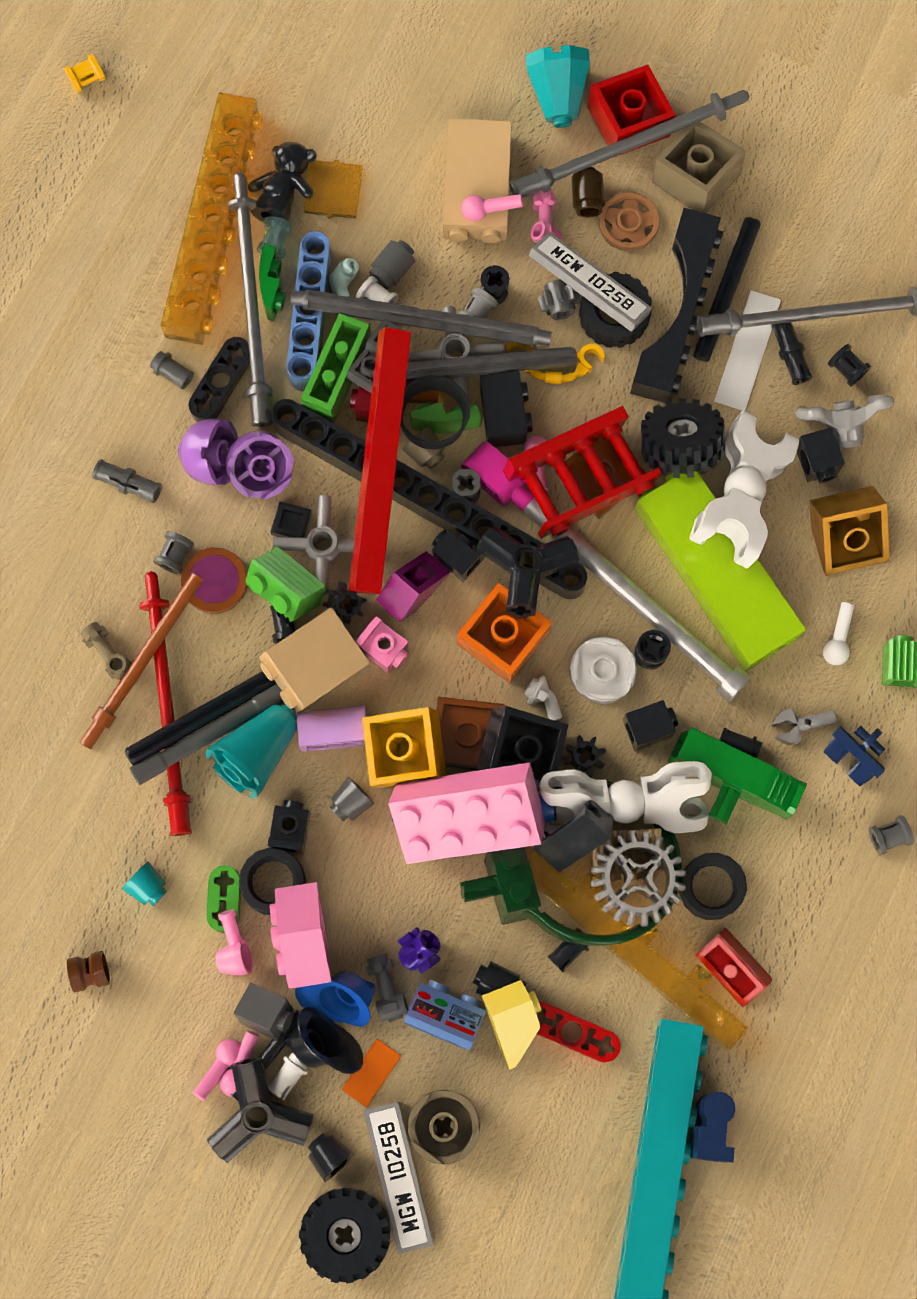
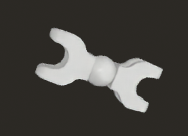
M743 410L732 423L725 438V455L731 464L729 476L724 484L725 495L709 502L705 510L698 514L690 534V540L703 546L706 539L713 536L716 532L725 534L732 540L735 546L733 561L747 569L758 559L768 536L766 523L760 514L762 500L766 495V481L779 476L784 468L793 462L799 445V439L786 433L784 439L775 445L765 443L758 437L755 430L757 418Z
M673 762L664 766L652 776L641 777L640 785L623 779L613 783L608 788L606 779L595 780L578 770L549 772L540 781V793L548 805L557 806L556 821H546L545 831L551 834L561 827L552 826L553 824H566L578 816L580 811L587 808L585 803L589 800L596 802L607 814L610 813L616 822L628 824L637 821L643 815L644 824H658L664 830L672 833L700 831L707 826L709 811L700 798L694 797L706 794L711 785L712 773L707 765L702 762ZM689 777H698V778H700V779H687V778H689ZM557 786L562 787V789H553L552 787ZM687 814H695L697 816L690 817Z

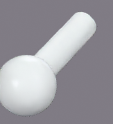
M841 602L833 639L824 645L823 657L831 665H842L849 658L850 649L846 639L854 604Z

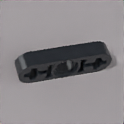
M232 337L224 342L192 394L188 406L195 421L217 419L250 365L249 345L245 339ZM239 348H242L244 356H237L234 359L232 366L233 369L236 371H233L229 367V364L232 361V355L230 351H238ZM218 373H225L230 377V381L225 387L217 388L212 385V378ZM208 389L213 394L209 400L211 410H204L202 413H199L197 405H204L207 402L209 394L205 390Z

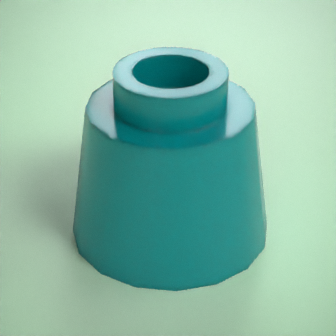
M149 861L122 887L123 891L143 905L149 902L154 906L167 892L163 887L166 882Z

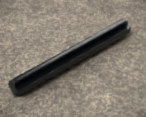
M752 217L744 219L708 315L723 314L730 308L761 225L758 219H753ZM719 334L700 337L693 354L694 358L708 362Z
M262 671L127 747L125 755L129 762L135 765L248 702L255 695L275 685L276 681L269 680Z

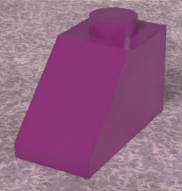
M425 551L392 574L376 601L385 608L388 614L402 622L422 606L445 581L451 571Z

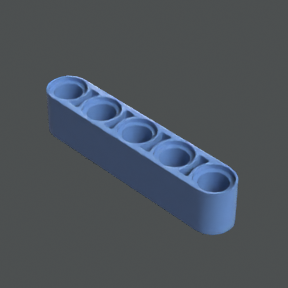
M309 232L301 240L295 290L305 292L307 289L328 293L331 252L329 240L322 232ZM314 248L323 250L322 253L317 255L309 253ZM310 278H318L320 280L314 285L305 283ZM293 305L287 372L292 387L296 390L304 391L321 354L325 312L316 311L312 315H305L302 313L304 310L303 306ZM306 337L314 340L311 344L305 346L298 343L302 338ZM300 368H308L309 370H311L305 376H298L295 374V372Z

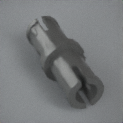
M103 459L96 463L92 474L93 479L117 487L120 493H131L151 503L157 501L162 489L161 483L137 475L134 469L127 468L125 470L105 462Z

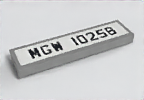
M549 232L531 248L528 256L632 332L651 312L652 307Z
M399 1102L365 1110V1119L398 1255L434 1245Z

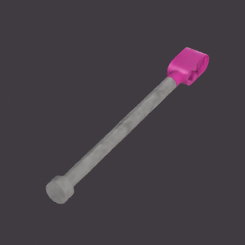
M483 441L461 463V468L472 469L480 476V487L496 502L505 507L510 502L514 503L538 526L542 527L547 519L533 494L525 488L527 485L525 480H520L518 477L509 482L502 471L508 458L489 442ZM572 528L564 534L553 538L557 540L568 536L570 539H573L577 547L579 562L655 629L666 634L672 644L720 685L716 691L728 702L751 679V676L740 666L735 670L730 668Z

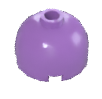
M205 419L191 425L184 434L178 446V455L185 471L195 481L216 486L219 484L226 485L231 481L227 474L226 457L230 446L237 440L238 435L230 421Z
M264 431L248 432L238 437L230 446L226 457L227 474L233 486L244 496L270 499L280 494L291 481L294 458L288 446L277 436Z

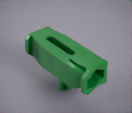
M692 727L689 731L681 732L668 759L669 763L697 761L707 765L712 773L711 785L720 789L708 816L713 818L714 821L727 825L739 798L787 820L794 814L807 786V783L797 780L776 767Z

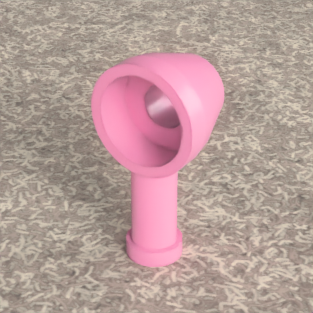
M232 909L218 914L219 920L223 924L228 945L216 953L217 967L222 974L246 975L252 972V957L247 942L241 939L235 918L236 912Z

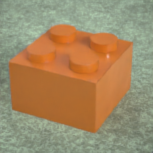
M498 582L457 633V645L511 684L551 633L553 622L537 610L535 616L527 618L513 617L512 614L506 612L508 589Z

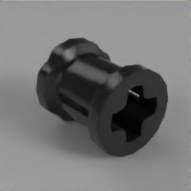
M493 265L484 269L481 274L480 289L492 295L497 300V305L503 303L508 297L510 280L508 272L501 266Z
M848 343L829 360L828 365L831 368L835 367L848 380L847 384L852 387L872 366L869 363L864 364L851 351L852 346Z

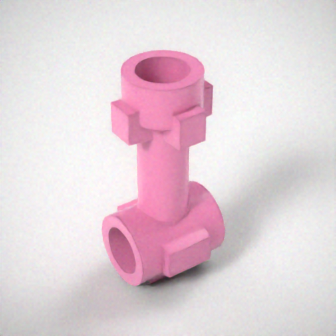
M553 191L534 193L533 210L539 212V222L535 223L532 227L531 238L534 242L538 243L550 232L562 240V234L559 229L552 226L551 211L555 209L556 203Z

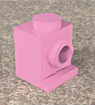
M377 616L355 641L363 654L387 673L393 667L399 669L410 654L407 651L409 648L408 641L384 624ZM381 640H388L391 646L383 650L378 647V644Z

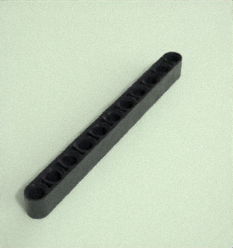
M282 399L273 405L271 416L274 428L280 436L361 482L366 445L364 440L293 400ZM285 414L295 416V419L290 423L279 421ZM312 430L323 432V435L318 439L307 437L308 433ZM346 445L352 449L347 455L335 453V450L340 446ZM399 460L396 461L394 479L402 477L408 481V484L402 488L393 487L392 500L442 529L450 530L456 536L462 533L474 544L475 548H477L482 539V536L476 532L481 526L491 528L496 526L522 545H533L536 547L544 544ZM424 494H432L437 500L432 504H424L419 498ZM460 510L465 514V517L459 521H454L448 517L450 511ZM528 564L520 565L523 568L527 569L533 568L531 565ZM578 564L577 566L540 578L539 584L565 599H576L584 592L588 579L587 572L581 564ZM567 575H574L579 579L580 584L576 587H569L562 579Z

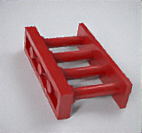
M623 405L508 459L502 470L507 480L510 482L518 477L520 480H525L547 519L538 532L541 539L550 534L553 538L567 532L571 528V524L635 493L640 497L644 491L656 487L654 483L662 474L660 469L657 468L644 474L621 434L623 432L622 427L629 418ZM603 437L605 440H610L632 481L619 487L615 486L593 447L595 441ZM573 451H577L578 454L582 453L604 494L590 501L587 500L565 461L567 454ZM546 464L549 467H554L576 506L561 515L558 513L536 474L538 472L537 468Z

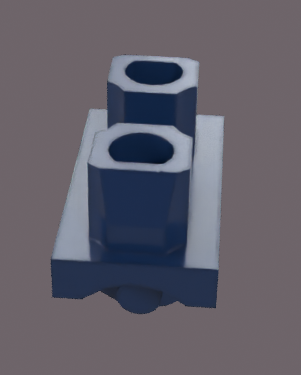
M840 726L832 734L834 738L829 742L824 753L836 764L848 752L856 757L859 762L847 775L858 786H862L874 776L878 778L885 771V767L866 749L869 747L880 756L885 751V748L876 739L883 732L877 728L870 734L862 726H859L854 732L863 741L862 744H859Z

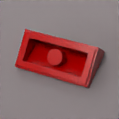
M727 928L720 931L695 955L742 1008L768 987L772 981L771 976Z

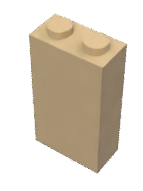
M448 119L443 238L454 242H465L468 239L482 240L485 243L506 241L508 210L486 213L483 219L470 221L462 213V203L471 195H478L484 200L509 196L511 121Z

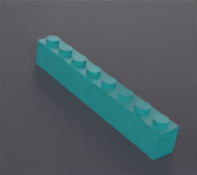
M659 1019L657 1022L614 1299L669 1298V1290L664 1289L666 1274L671 1275L674 1266L675 1255L673 1252H669L671 1237L677 1238L680 1227V1216L675 1215L677 1200L683 1201L686 1179L681 1178L682 1165H688L691 1155V1143L686 1142L688 1127L694 1128L697 1115V1107L692 1106L694 1092L700 1091L702 1083V1071L697 1070L699 1056L704 1057L707 1050L708 1035H703L704 1026L667 1019Z

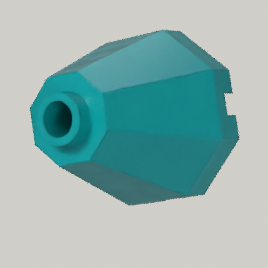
M564 45L561 46V52L553 53L552 47H544L527 54V74L546 122L553 123L555 128L571 126L572 121L577 120L579 117L590 73L589 49Z

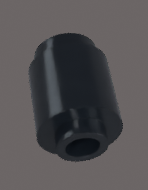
M490 961L488 967L480 965L472 983L478 986L476 993L482 996L521 980L519 979L521 975ZM521 980L524 986H526L527 982Z

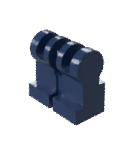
M724 1092L703 1095L697 1100L695 1105L697 1107L696 1116L699 1121L698 1126L691 1128L690 1158L734 1163L735 1148L726 1147L727 1123L733 1118L735 1113V1103Z

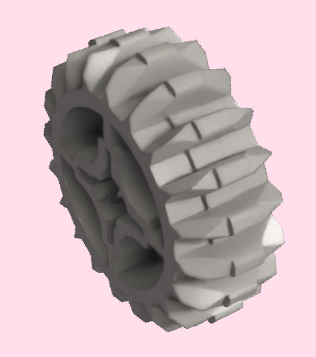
M630 831L628 835L629 843H626L624 837L619 834L615 837L618 848L612 843L606 842L604 848L609 856L603 853L596 855L597 861L604 865L603 867L593 866L591 868L593 874L601 875V879L591 881V887H602L603 891L597 893L594 898L596 901H600L605 897L608 899L609 902L602 908L604 913L608 912L613 906L617 909L613 920L619 921L623 913L628 914L627 926H632L635 922V916H639L640 925L645 927L648 925L649 914L655 923H659L662 920L659 909L668 916L673 913L672 907L667 903L668 901L673 904H680L682 899L674 894L673 891H684L686 889L685 884L676 882V878L686 876V871L682 869L674 870V866L681 863L682 858L678 856L670 860L668 855L674 850L673 845L667 846L664 851L659 848L663 842V837L658 836L654 843L651 844L649 843L650 832L645 831L641 841H638L636 832ZM643 851L654 857L649 862L640 865L633 862L630 858L627 859L623 853ZM614 861L619 865V870L624 875V883L616 893L613 891L610 882V871ZM660 865H662L666 876V886L663 895L657 891L658 888L655 886L652 878L653 873ZM650 867L651 869L645 874L646 877L643 879L645 887H641L638 884L637 886H632L627 891L626 887L634 877L631 871L636 870L637 874L639 871L643 872L646 868ZM637 892L646 899L649 898L654 904L648 907H634L624 903L623 900L629 894Z

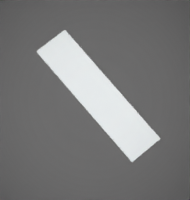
M751 290L743 314L778 311L781 300ZM771 325L745 327L737 332L714 402L738 410H746L772 330Z

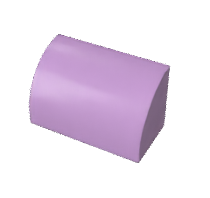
M365 705L298 712V741L301 752L365 746L362 717H366Z

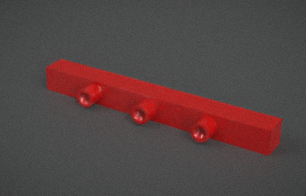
M385 327L378 333L349 591L377 595L381 594L411 331Z

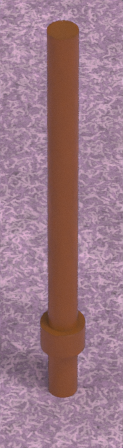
M192 572L104 706H99L92 716L94 721L80 740L83 746L92 749L104 729L110 728L116 719L115 712L204 579Z

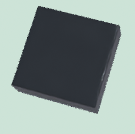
M279 502L270 531L271 535L287 538H305L312 510Z

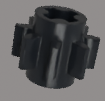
M339 581L338 589H326L329 597L327 602L322 603V606L326 608L332 607L338 617L342 615L343 622L350 624L351 616H363V613L360 611L361 603H365L367 599L359 597L357 592L347 590L345 582ZM345 597L350 599V602L346 603L344 608L339 607V602H343Z
M578 735L575 747L569 744L566 745L565 750L572 755L564 760V765L572 764L575 770L586 772L592 778L594 766L598 769H603L605 765L602 761L598 760V757L605 754L606 749H598L594 745L596 737H593L589 742L583 741L581 735ZM587 750L591 753L589 756L591 760H587L583 764L579 762V754Z

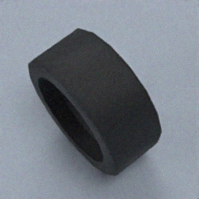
M266 848L259 850L246 860L240 870L239 886L243 898L250 907L264 915H270V904L276 902H266L254 892L252 882L257 868L267 862H280L286 865L292 872L293 886L306 884L307 881L302 865L294 855L283 849Z
M705 853L694 858L685 867L686 876L681 878L680 883L685 884L686 889L679 891V896L685 908L694 916L705 920H720L734 913L743 903L747 892L746 876L741 866L731 857L721 853ZM707 866H716L723 869L732 880L733 891L731 897L725 904L718 907H709L702 904L693 893L692 882L694 876L700 869Z

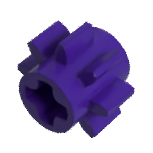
M416 927L398 940L402 946L398 952L399 960L405 968L411 971L418 969L423 974L441 960L437 955L441 948L440 942L431 931L423 930L421 932Z

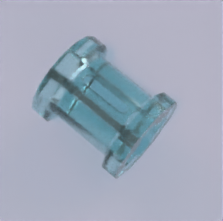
M266 217L263 223L265 228L263 240L258 243L257 251L261 254L264 244L274 246L277 249L278 259H282L285 257L286 250L284 244L287 234L291 233V223L283 218Z

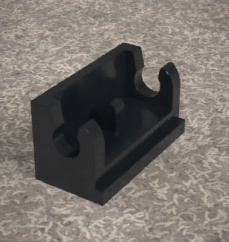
M593 800L586 802L585 806L587 808L580 811L578 816L553 833L549 834L544 831L542 843L533 846V849L559 873L611 839L614 817L610 813L607 814Z

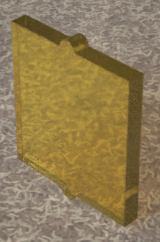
M314 160L310 162L308 184L313 190V196L305 198L304 213L325 215L328 219H332L333 216L356 219L363 165L340 163L339 160H334V162Z

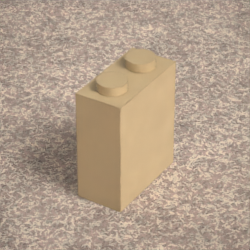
M332 607L265 651L259 657L262 661L260 664L261 669L266 677L271 681H276L282 690L280 696L283 702L290 709L294 708L297 713L370 664Z

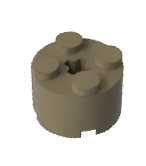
M438 1090L428 1093L414 1105L409 1115L408 1135L413 1148L422 1158L435 1164H451L464 1159L474 1149L479 1138L480 1122L475 1107L466 1097L454 1091ZM446 1117L451 1118L450 1127L453 1129V1133L451 1135L444 1133L441 1137L435 1133L438 1128L434 1124L437 1118L440 1120H444Z

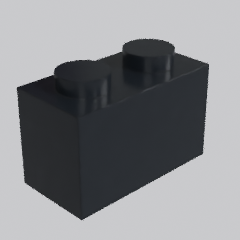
M519 371L480 375V394L486 441L494 447L524 444L527 441V433L533 432L531 413H525L524 402L529 400L527 382H521Z

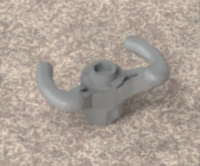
M871 395L867 399L868 405L862 408L861 406H854V401L834 403V409L825 410L823 407L808 408L800 406L795 410V416L799 420H817L828 428L832 427L839 448L855 447L862 445L861 439L864 438L863 424L879 410L891 408L894 405V398L889 395Z

